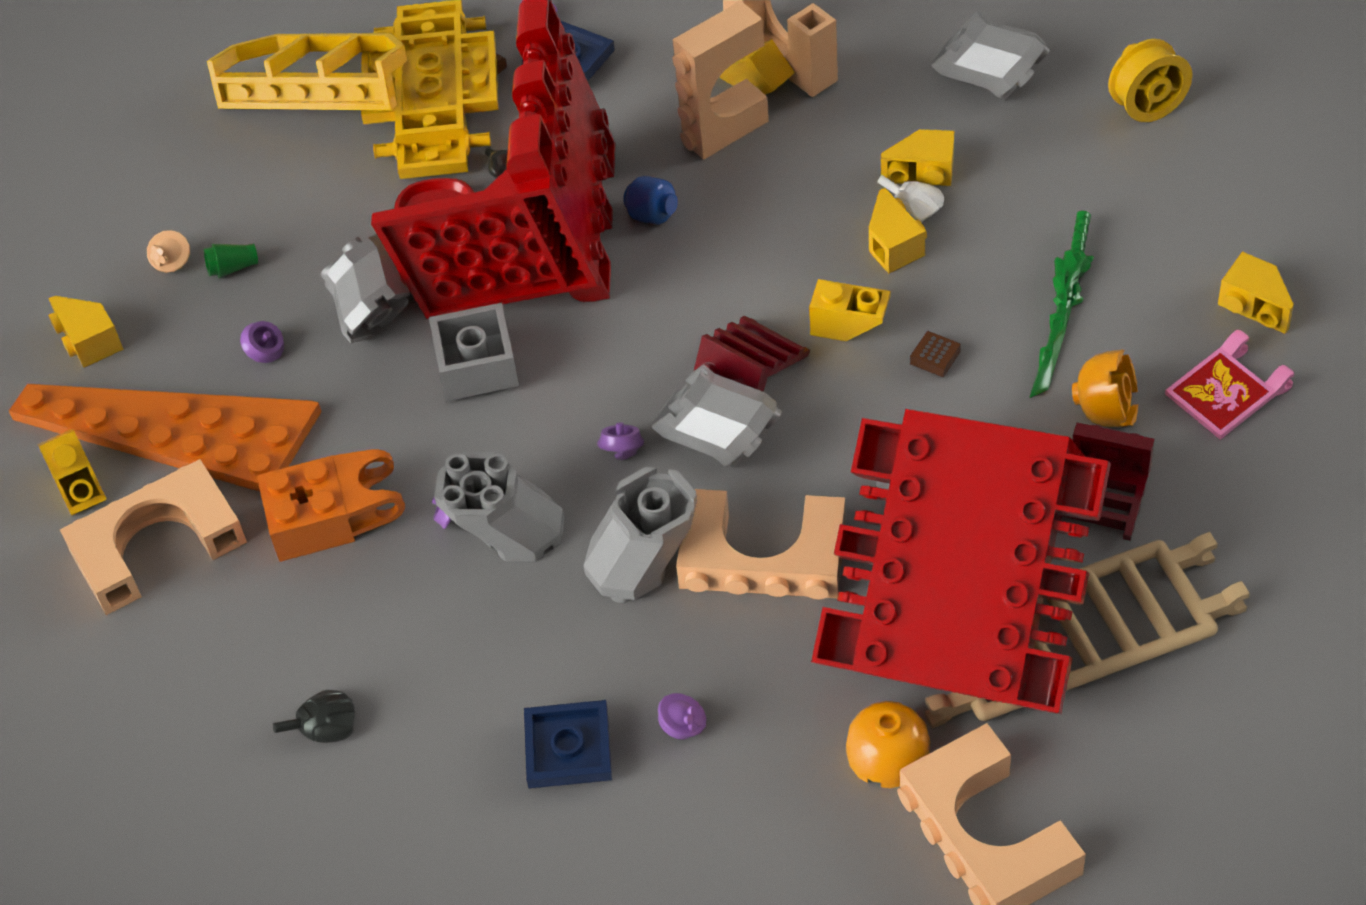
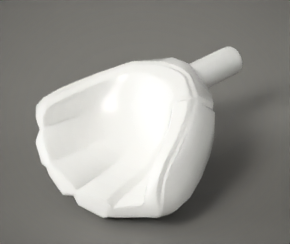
M883 175L877 181L896 194L894 198H899L903 202L906 211L915 220L923 222L938 212L944 204V196L941 191L930 184L909 181L904 182L900 187Z

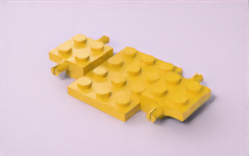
M462 0L397 6V18H395L393 26L374 27V33H391L404 44L407 61L391 72L397 106L392 110H361L363 124L395 121V137L393 142L373 144L375 159L395 156L400 179L468 172V155L471 148L491 146L489 131L469 134L465 114L499 110L496 39L494 31L467 33V31L487 30L485 16L466 18L463 13ZM362 52L361 73H377L375 61L387 52Z

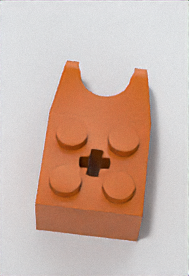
M370 449L331 455L257 475L269 534L279 562L355 542L354 536L390 523L400 517L405 510V502L400 493L383 489H369L393 472L394 461L390 453L380 449ZM373 462H384L380 467L366 469ZM388 503L395 504L392 508L387 510L376 509L377 507H380Z

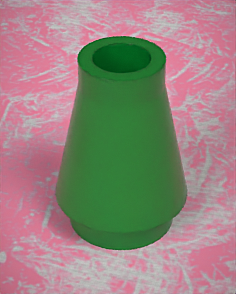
M254 243L247 245L212 244V247L204 249V259L209 277L217 275L218 278H222L251 265L258 264V255Z

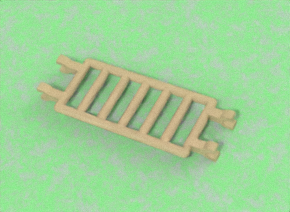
M1210 532L1202 534L1193 539L1189 544L1170 550L1164 541L1155 540L1079 568L1089 572L1086 591L1123 652L1101 660L1074 613L1071 620L1060 621L1085 664L1084 667L1070 671L1066 691L1212 637L1218 631V626L1214 619L1227 614L1234 616L1246 612L1247 606L1243 600L1249 598L1250 593L1242 581L1228 586L1219 594L1201 600L1183 569L1194 565L1204 566L1215 561L1211 550L1216 549L1218 543ZM1156 558L1197 624L1176 632L1135 565ZM1120 571L1160 638L1139 646L1098 578ZM1047 599L1050 606L1072 611L1067 602ZM1035 641L1034 649L1051 652L1046 643ZM953 692L947 695L936 694L925 698V703L929 710L925 711V716L932 729L945 724L953 716L969 710H973L979 720L987 721L1022 708L996 701L987 702L986 699Z

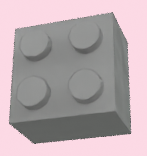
M502 303L429 317L439 374L446 401L519 386Z

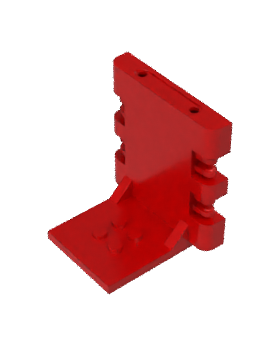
M523 0L519 5L516 46L523 59V65L519 66L513 75L512 99L519 111V118L513 121L509 128L507 169L483 191L372 213L371 225L426 319L502 303L503 305L569 292L574 299L581 302L610 299L611 261L600 240V233L612 229L613 208L602 186V180L614 177L616 143L609 130L607 112L604 108L600 109L575 54L573 36L571 33L565 32L551 0Z
M906 408L902 425L862 418L851 473L864 479L889 483L890 485L889 489L861 486L859 495L870 500L886 501L884 514L861 510L855 512L854 520L881 526L880 531L840 524L834 555L843 559L873 565L872 571L844 566L842 575L850 580L869 581L867 596H861L850 591L839 592L837 601L864 607L863 615L822 607L811 662L1061 715L1073 658L1067 655L1034 649L1035 641L1058 646H1066L1068 637L1057 632L1038 631L1041 615L1059 621L1072 619L1073 611L1044 605V598L1083 605L1089 572L1051 564L1053 558L1083 563L1084 553L1079 552V550L1072 548L1063 549L1054 546L1057 533L1068 534V536L1076 538L1088 537L1089 527L1060 521V516L1064 515L1094 521L1100 520L1111 463L1108 460L1085 457L1070 437Z

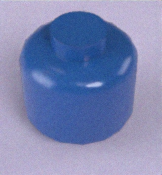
M650 176L637 177L627 186L623 196L624 206L632 219L655 225L665 223L676 211L678 199L672 184L667 180Z

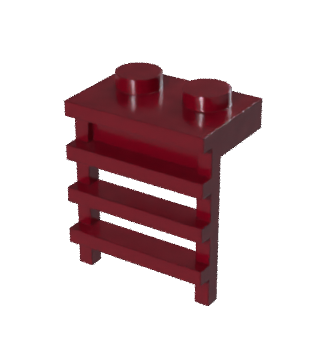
M742 316L740 317L739 324L730 322L726 330L721 328L715 329L713 337L708 334L702 336L693 372L704 364L719 376L764 392L768 377L808 357L810 349L796 344L757 323L752 318Z
M1076 422L1072 440L1085 457L1108 460L1111 463L1107 488L1133 493L1134 497L1105 492L1103 506L1127 511L1129 516L1102 510L1099 521L1064 515L1060 516V521L1062 517L1124 530L1123 539L1131 541L1142 498L1146 490L1147 480L1151 472L1155 439L1137 433H1126L1103 428L1099 425Z

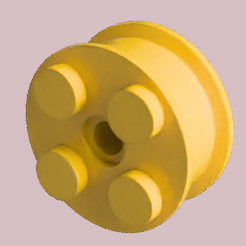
M1147 39L1139 43H1133L1124 49L1122 56L1117 60L1110 73L1108 81L1109 93L1115 102L1125 107L1128 115L1139 122L1156 121L1171 113L1184 100L1192 83V68L1186 59L1176 55L1173 47L1162 39Z

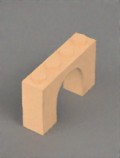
M723 0V10L742 1L763 19L764 42L771 39L775 42L795 72L788 79L811 97H814L838 81L836 19L820 7L812 3L788 18L787 32L778 21L770 0Z
M742 1L673 39L674 56L672 60L676 68L677 82H675V88L679 98L678 115L681 119L682 128L680 138L689 151L693 150L703 160L769 122L767 96L747 79L710 98L716 81L730 65L764 46L763 19Z
M201 459L183 466L177 471L153 483H149L143 488L117 501H113L107 506L77 519L60 529L70 553L106 615L142 597L131 572L123 560L128 542L141 529L164 521L185 524L196 533L212 561L247 543L237 516Z
M695 489L697 504L691 528L679 546L676 568L679 589H689L694 592L706 590L725 591L737 595L757 593L768 594L774 597L789 595L805 596L817 600L824 598L838 599L842 558L834 555L839 525H845L846 523L845 497L805 495L802 529L797 541L781 554L757 558L739 553L726 541L729 519L727 491Z
M988 723L900 769V788L897 789V792L906 810L909 812L914 810L920 818L921 828L927 840L932 845L937 843L944 852V860L951 874L957 879L962 877L969 887L968 893L974 905H1030L1082 876L1086 853L1061 820L1019 843L1008 846H993L982 843L971 837L962 828L956 814L964 802L1010 776L1011 754Z

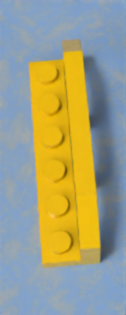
M391 33L274 34L233 44L207 60V65L218 109L392 110L397 106L391 72L407 61L404 44ZM309 52H328L316 60L318 73L281 72ZM360 52H387L375 61L377 73H332ZM275 53L264 60L266 72H224L238 62Z

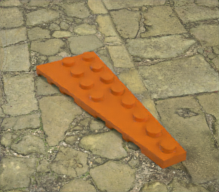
M27 384L9 409V413L15 421L59 434L73 429L80 440L176 468L187 466L201 459L212 478L260 492L257 475L289 467L322 412L319 402L309 400Z

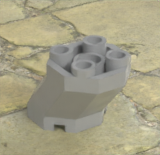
M976 11L958 28L960 31L946 41L933 58L931 66L943 76L989 89L995 96L1005 100L1015 90L1017 85L1022 87L1034 74V71L1031 69L1033 64H1039L1051 49L1036 33L987 20L979 11Z
M377 234L363 241L360 237H355L343 247L342 251L344 254L338 261L330 263L321 272V276L325 280L324 286L334 297L341 332L350 343L367 340L374 335L369 329L376 325L383 329L390 324L407 306L408 299L406 297L410 296V291L402 283L399 271Z
M703 364L685 380L691 386L686 384L681 390L678 388L671 395L655 417V423L652 425V428L666 439L710 455L723 466L730 465L733 467L740 461L743 455L749 457L762 442V439L758 437L764 427L769 429L780 417L782 411L776 407L777 402L765 392L719 376Z
M496 452L455 453L448 457L445 461V466L438 470L434 494L436 505L458 526L483 540L490 548L493 546L497 550L498 556L505 562H537L545 556L544 551L552 545L554 549L562 543L564 526L563 508L542 489L518 475L516 470L508 464V460L504 455Z
M644 467L618 482L616 489L617 497L613 500L611 507L593 534L584 562L585 575L602 596L611 597L614 602L625 603L629 600H636L662 585V581L666 576L667 564L691 528L697 504L695 489L677 470L668 469V474L657 473V468Z

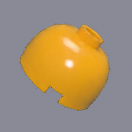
M1123 349L1094 355L1085 362L1079 371L1078 382L1072 384L1074 404L1081 406L1083 413L1091 422L1104 427L1133 426L1137 419L1138 404L1130 406L1132 393L1138 392L1135 369L1129 354L1123 355L1125 351Z
M894 701L873 703L860 711L849 726L846 741V754L851 769L861 780L868 783L869 779L873 782L881 783L883 788L900 787V769L930 754L931 741L925 721L912 708Z

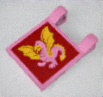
M1241 330L1234 331L1219 349L1165 390L1166 396L1220 440L1275 396L1286 393L1293 386V381L1290 378L1294 376V372L1285 365L1279 366L1268 380L1264 382L1236 360L1248 351V345L1245 343L1248 342L1249 336Z

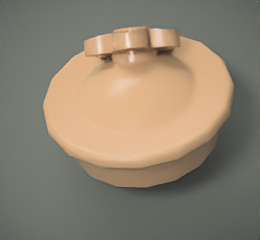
M173 230L162 231L156 234L149 241L147 247V258L151 266L164 273L175 272L181 269L188 262L190 256V245L186 237Z

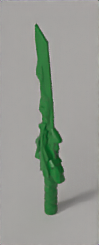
M1081 210L1077 212L1071 249L1064 252L1063 259L1056 257L1054 260L1055 276L1053 284L1056 297L1053 301L1057 309L1056 313L1050 315L1051 331L1047 345L1040 348L1039 369L1032 386L1030 398L1049 389L1071 308L1081 304L1084 300L1080 296L1082 288L1080 283H1078V279L1090 269L1091 262L1094 259V256H1086L1084 253L1089 230L1088 226L1091 219V214L1088 211Z

